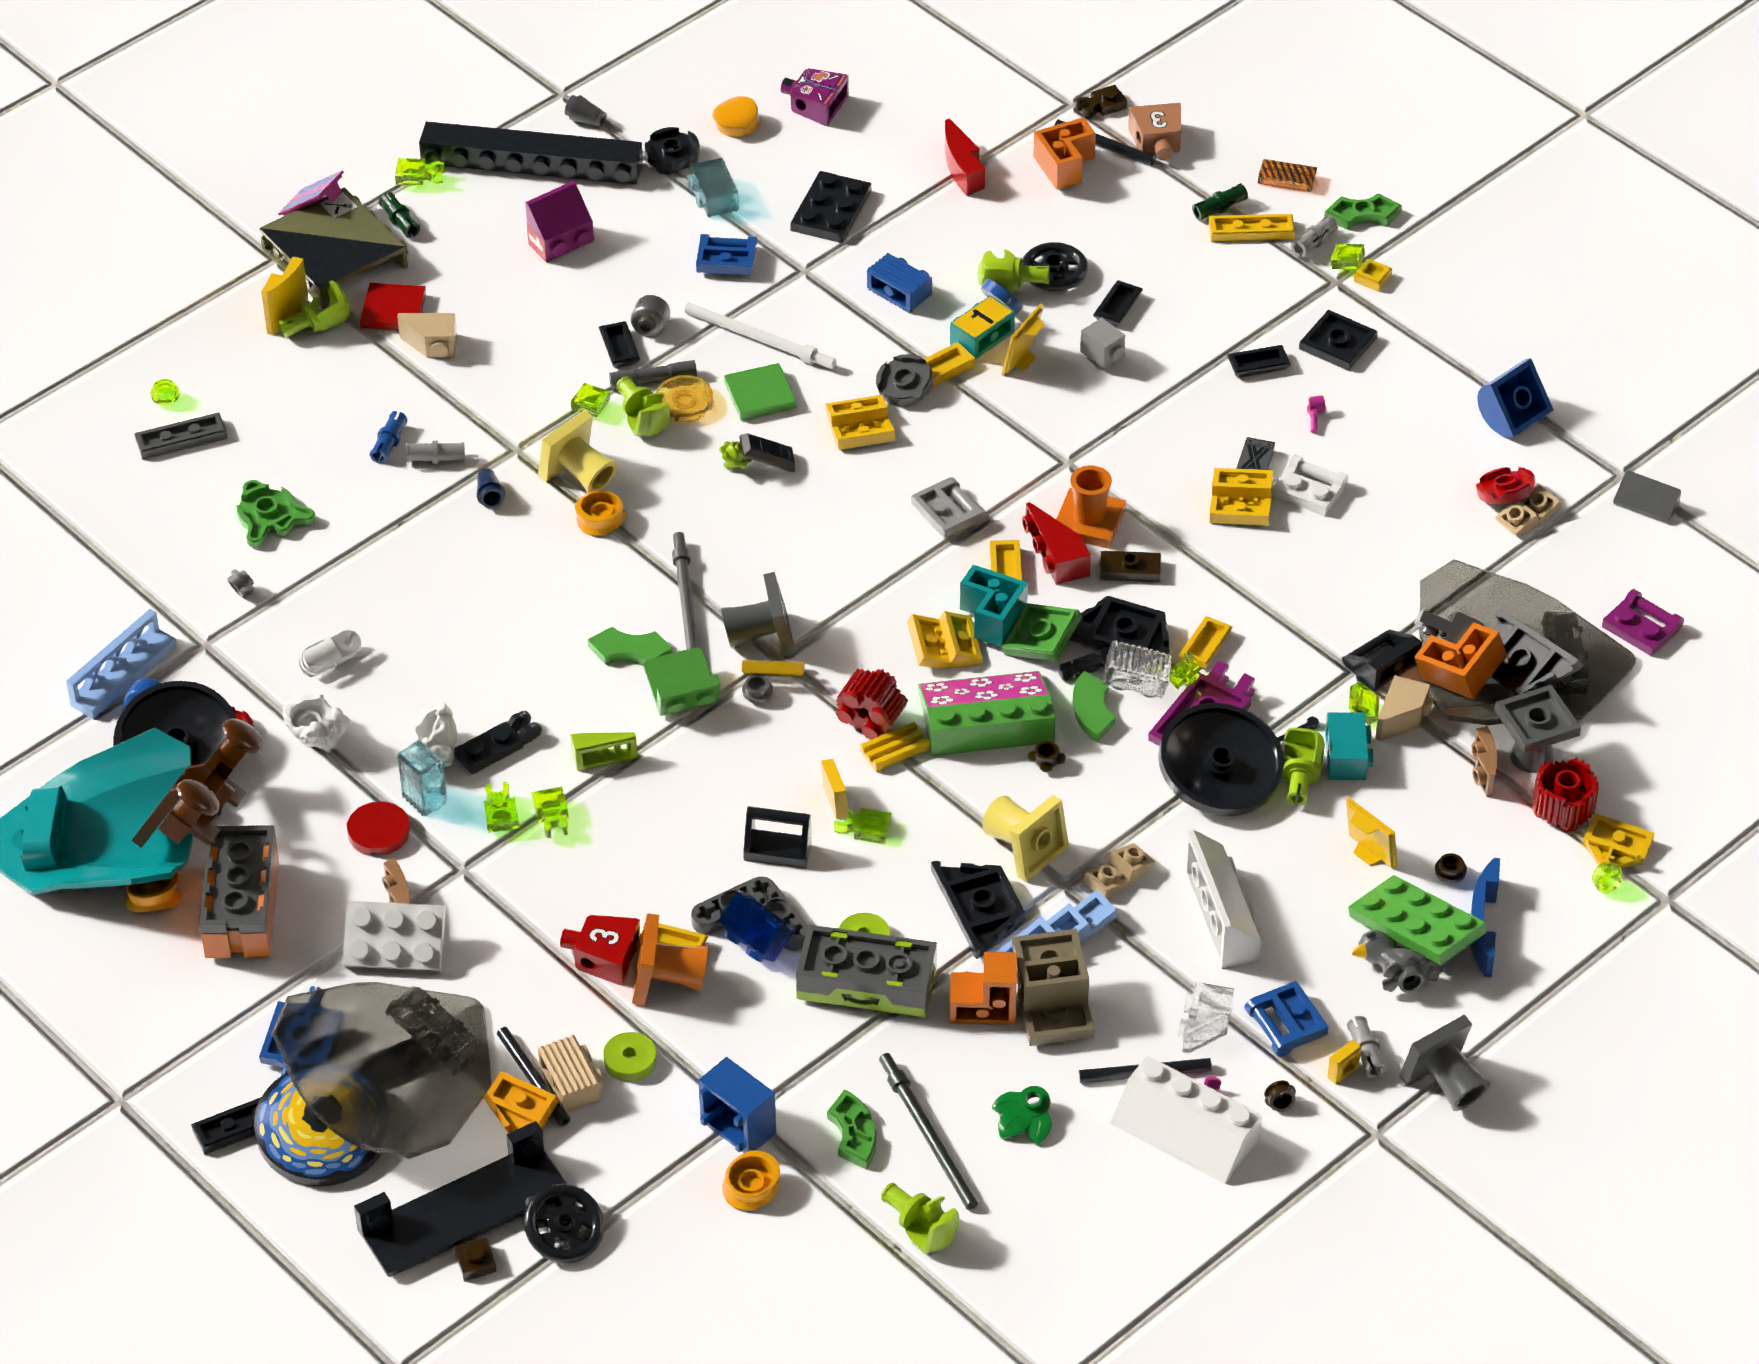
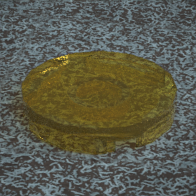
M679 375L669 378L661 383L656 390V393L664 394L662 403L668 402L672 421L692 422L699 420L713 407V390L706 381L695 376Z

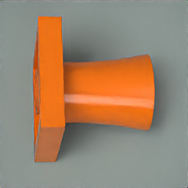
M1093 465L1082 466L1071 474L1070 483L1072 488H1069L1056 519L1078 533L1085 544L1110 549L1126 510V500L1108 496L1112 477L1107 470Z
M647 913L637 953L632 1004L645 1006L651 979L668 981L701 991L708 946H677L657 943L660 915Z

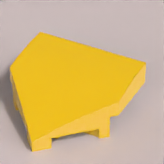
M1594 813L1583 838V843L1602 872L1644 863L1655 839V833Z

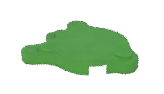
M249 480L244 483L241 502L236 506L238 520L248 530L246 539L250 547L261 546L270 532H276L279 536H286L294 526L309 525L316 519L314 510L299 505L287 489L282 486L281 491L269 489V484L261 483L258 480Z

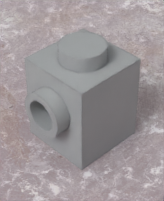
M1101 317L1081 330L1080 352L1105 369L1125 356L1126 335Z

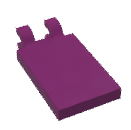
M1218 660L1207 676L1198 672L1149 731L1148 741L1159 746L1163 733L1171 720L1182 711L1196 705L1223 703L1248 710L1251 707V697L1255 694V689L1251 688L1255 683V678L1244 673L1237 685L1232 689L1225 685L1229 681V676L1225 675L1229 665Z

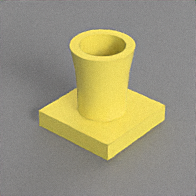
M585 409L542 439L538 476L547 483L567 468L587 492L590 493L603 490L613 479L618 465L615 461L602 455L590 446L593 416Z
M1003 795L996 798L985 812L982 824L984 833L987 836L1012 844L1017 877L1025 882L1069 848L1062 799L1054 795L1049 797L1031 813L1020 807L1009 796Z

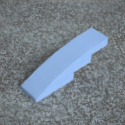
M1097 889L1075 907L1068 903L1047 921L1041 916L1017 936L1077 929L1080 943H1082L1117 918L1119 914L1117 909ZM1012 940L998 951L1014 953Z

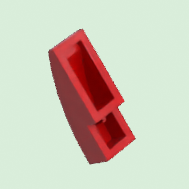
M948 118L945 120L946 163L957 186L966 196L985 189V167L979 161L980 148Z

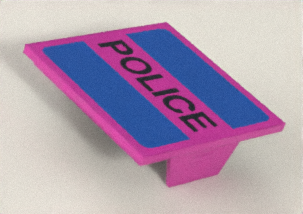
M341 170L302 188L278 215L285 216L321 200L324 196L334 202L342 193L338 181L342 178L344 171Z

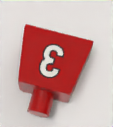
M589 915L586 917L581 932L563 929L560 947L574 950L575 967L579 971L623 986L638 948L636 943L641 935L640 919Z

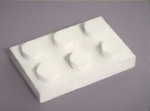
M347 901L342 965L344 967L441 972L446 907L444 905Z

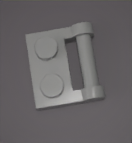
M954 477L944 479L911 495V504L944 539L972 525L981 526L989 517V514L983 507H978L960 489V483ZM948 496H952L966 513H963Z

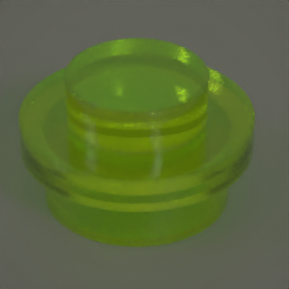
M161 379L153 384L150 395L154 403L170 405L179 399L180 391L172 380Z
M1603 862L1599 864L1592 875L1593 884L1603 894L1617 889L1622 880L1621 867L1615 863Z

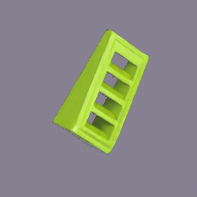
M635 732L570 734L571 752L577 771L638 758Z

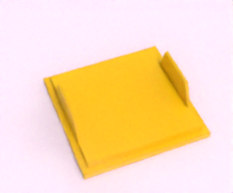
M1040 303L1011 336L1001 373L1002 376L1006 373L1008 374L1014 367L1026 370L1036 359L1029 349L1034 345L1038 332L1045 326L1041 320L1043 304Z
M1347 797L1346 807L1349 836L1358 842L1353 854L1369 866L1383 861L1389 867L1398 868L1395 831L1350 797Z

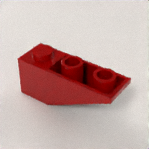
M1031 502L1026 503L1025 516H1022V525L1025 533H1030L1032 537V544L1036 554L1040 553L1042 556L1046 574H1051L1056 585L1090 577L1091 555L1082 537Z

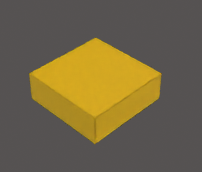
M1367 258L1354 274L1353 282L1379 292L1392 276L1393 268Z
M1353 1039L1329 1057L1327 1078L1334 1084L1341 1082L1359 1068L1361 1046Z

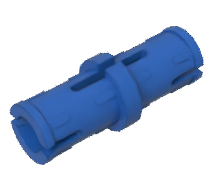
M392 411L385 426L379 429L377 441L369 453L370 458L377 463L380 455H382L380 464L386 463L393 447L399 444L400 433L408 421L404 413L400 412L395 420L397 411Z

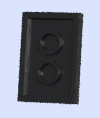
M819 171L790 222V231L843 243L872 192V183Z

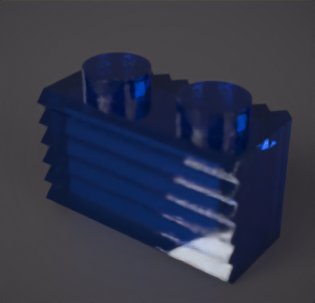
M739 891L734 893L731 902L727 904L724 913L717 920V924L725 930L722 935L734 944L739 945L740 942L748 947L745 953L758 962H762L763 959L775 962L795 931L793 927L752 896Z

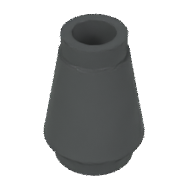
M572 95L567 101L564 114L569 116V120L602 127L607 117V112L602 111V109L582 95Z

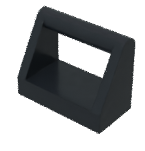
M1388 629L1343 656L1342 662L1351 672L1375 691L1392 681L1394 676H1400L1417 665L1414 657L1422 648V642L1414 635ZM1388 643L1393 647L1374 660L1365 658Z
M748 806L743 860L806 869L812 847L811 814ZM755 820L802 826V835L756 829Z

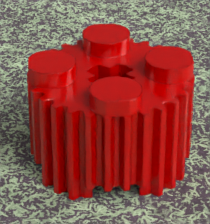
M857 668L837 696L836 702L838 703L836 706L839 708L835 714L842 723L854 725L855 729H860L866 738L872 740L881 734L889 732L907 706L908 699L900 693V689L896 688L897 681L895 676H891L889 672H884V669L870 672L868 669L864 671V669Z
M1576 757L1575 759L1568 760V762L1561 760L1560 763L1555 761L1553 764V761H1545L1543 765H1540V768L1537 770L1532 799L1534 815L1542 818L1541 820L1543 821L1547 820V824L1553 823L1555 827L1560 825V828L1566 832L1576 831L1579 825H1583V822L1587 823L1588 819H1591L1595 813L1599 791V781H1597V776H1594V772H1591L1590 764H1585V760L1579 761Z

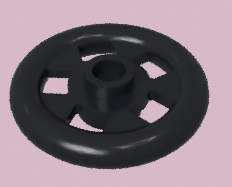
M1047 242L1031 248L1022 258L1025 266H1050L1049 284L1030 283L1046 291L1071 289L1080 284L1088 272V262L1085 255L1076 247L1066 243ZM1040 256L1044 257L1041 263L1035 261V259ZM1069 265H1077V270H1069ZM1063 276L1065 277V279L1054 280V279H1056V278H1060V277H1063Z
M555 1184L540 1190L529 1201L524 1213V1230L529 1243L541 1256L558 1263H574L587 1258L599 1246L604 1233V1217L600 1206L588 1192L569 1184ZM557 1198L561 1206L555 1208L552 1212L549 1211L546 1203ZM575 1201L586 1210L582 1216L570 1207ZM562 1217L567 1218L570 1221V1226H562L559 1219ZM546 1219L549 1233L540 1234L537 1221ZM581 1225L591 1229L586 1240L577 1237ZM555 1238L569 1240V1249L556 1248Z

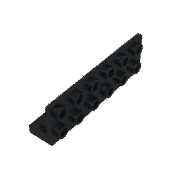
M537 1121L506 1134L507 1156L392 1209L391 1201L385 1192L354 1205L357 1231L387 1277H392L523 1215L527 1207L525 1201L528 1197L534 1196L537 1192L548 1186L567 1184L544 1151L543 1131Z

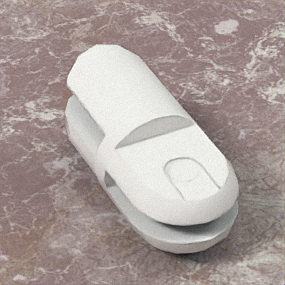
M343 629L306 647L298 659L299 670L306 676L320 675L353 658L358 654L362 646L360 635L354 630Z

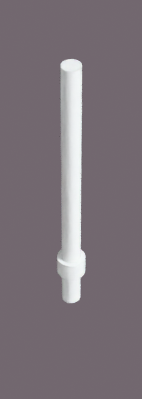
M690 302L685 305L684 312L799 356L801 361L809 364L817 363L830 369H834L837 359L820 353L818 348L808 344L802 346Z

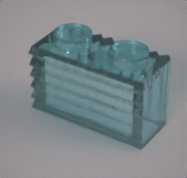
M723 157L690 165L691 174L687 175V183L690 191H696L695 200L697 207L703 208L707 217L710 218L712 215L727 214V212L732 213L739 210L738 189L733 182Z
M417 741L400 751L397 755L402 798H406V802H410V805L417 809V813H421V816H427L434 811H438L448 802L446 799L448 797L446 795L447 791H445L446 779L443 774L445 772L443 770L444 762L422 741Z

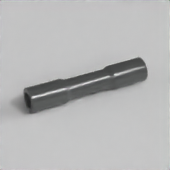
M689 360L646 369L609 372L611 390L616 389L617 382L626 376L631 377L636 386L663 380L697 377L695 360Z

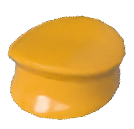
M746 96L730 98L719 104L712 113L717 129L727 136H746L760 126L758 106L754 99Z
M593 491L582 496L575 503L577 524L585 534L592 536L605 535L620 527L627 518L622 500L612 492Z
M176 872L169 879L127 885L126 908L139 913L173 907L182 897L176 887L180 876Z
M756 1150L746 1152L735 1158L728 1166L722 1184L723 1196L727 1203L735 1209L747 1211L755 1210L770 1202L778 1194L780 1188V1167L778 1161L774 1156Z

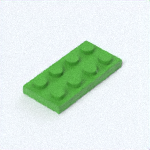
M1392 875L1348 906L1351 918L1373 930H1379L1388 934L1392 940L1423 954L1426 958L1439 965H1442L1487 933L1484 921L1395 875Z

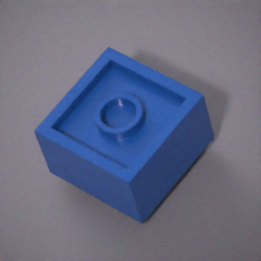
M726 1056L698 1080L700 1123L703 1126H708L732 1144L737 1152L744 1154L749 1151H757L776 1134L775 1092Z

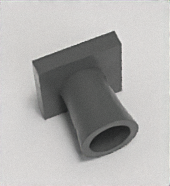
M775 571L763 574L768 596L767 601L721 608L731 649L748 641L777 633L784 658L796 655L789 618Z
M1552 685L1495 703L1494 711L1515 740L1510 752V759L1518 769L1524 772L1537 773L1540 765H1543L1545 761H1554L1553 744L1580 736L1581 726Z
M1465 1014L1412 1043L1399 1075L1406 1086L1431 1073L1444 1092L1453 1111L1462 1110L1473 1104L1488 1090L1491 1084L1461 1053L1473 1025Z

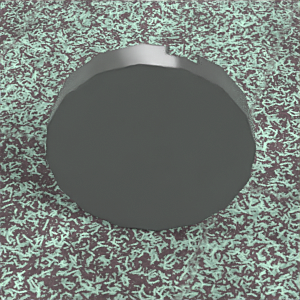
M901 354L893 357L894 360L888 364L886 361L881 365L876 374L875 384L879 394L883 396L887 403L896 406H907L921 401L929 394L933 386L934 376L930 365L921 356Z

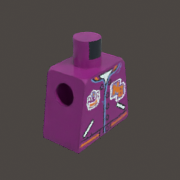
M808 68L803 71L798 80L785 77L781 83L780 92L790 95L791 110L794 113L828 127L849 96V75Z

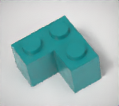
M973 564L960 582L959 609L975 615L974 638L1002 647L1028 601V582Z

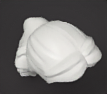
M322 694L304 695L296 703L287 704L283 708L284 724L288 726L290 732L305 746L317 747L326 752H332L335 749L336 743L350 725V719L343 714L342 709L338 707L332 708Z
M441 701L423 711L420 721L414 730L417 735V741L411 744V749L403 750V759L412 767L418 766L421 769L434 766L448 768L452 765L454 759L453 748L457 742L458 735L457 726L453 718V711L444 701Z

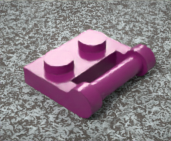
M1633 588L1628 592L1625 599L1603 618L1602 628L1652 657L1682 628L1685 619L1677 613L1672 615L1642 597V593ZM1637 607L1638 609L1642 610L1643 612L1647 613L1653 618L1664 623L1665 626L1662 627L1658 625L1657 623L1653 622L1652 620L1641 615L1633 609Z

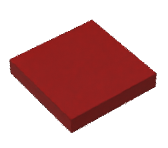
M370 282L359 320L360 328L399 331L398 313H422L426 297V286Z

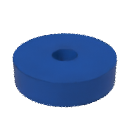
M987 279L980 288L986 297L992 296L1015 311V317L1023 308L1022 304L1011 293L990 279Z

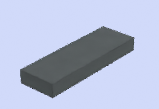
M219 412L134 433L135 442L142 460L228 439L227 431Z

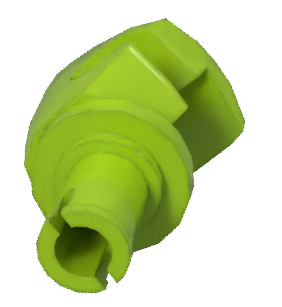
M1004 249V258H997L992 251H986L979 263L977 278L981 287L987 279H990L1009 293H1013L1015 290L1021 291L1024 282L1049 284L1050 266H1025L1022 257H1015L1007 249Z
M333 280L330 281V288L328 289L330 303L327 309L321 310L318 298L314 297L311 305L307 300L300 302V312L278 321L285 338L307 327L316 333L329 330L344 323L349 316L350 303L340 285Z
M629 376L623 377L617 382L616 389L624 397L622 407L627 414L628 425L635 436L651 437L668 427L670 407L668 402L662 403L663 393H653L650 388L645 386L637 387Z
M1292 727L1288 728L1285 733L1283 777L1290 782L1287 800L1293 805L1297 794L1299 795L1297 805H1304L1307 802L1309 785L1316 783L1321 774L1325 742L1323 736L1315 730Z
M894 1182L889 1183L883 1189L881 1200L900 1213L899 1225L905 1229L912 1244L922 1253L926 1254L942 1250L952 1242L959 1228V1213L956 1208H952L947 1212L943 1211L941 1203L945 1200L944 1196L931 1199L924 1193H918L912 1197Z

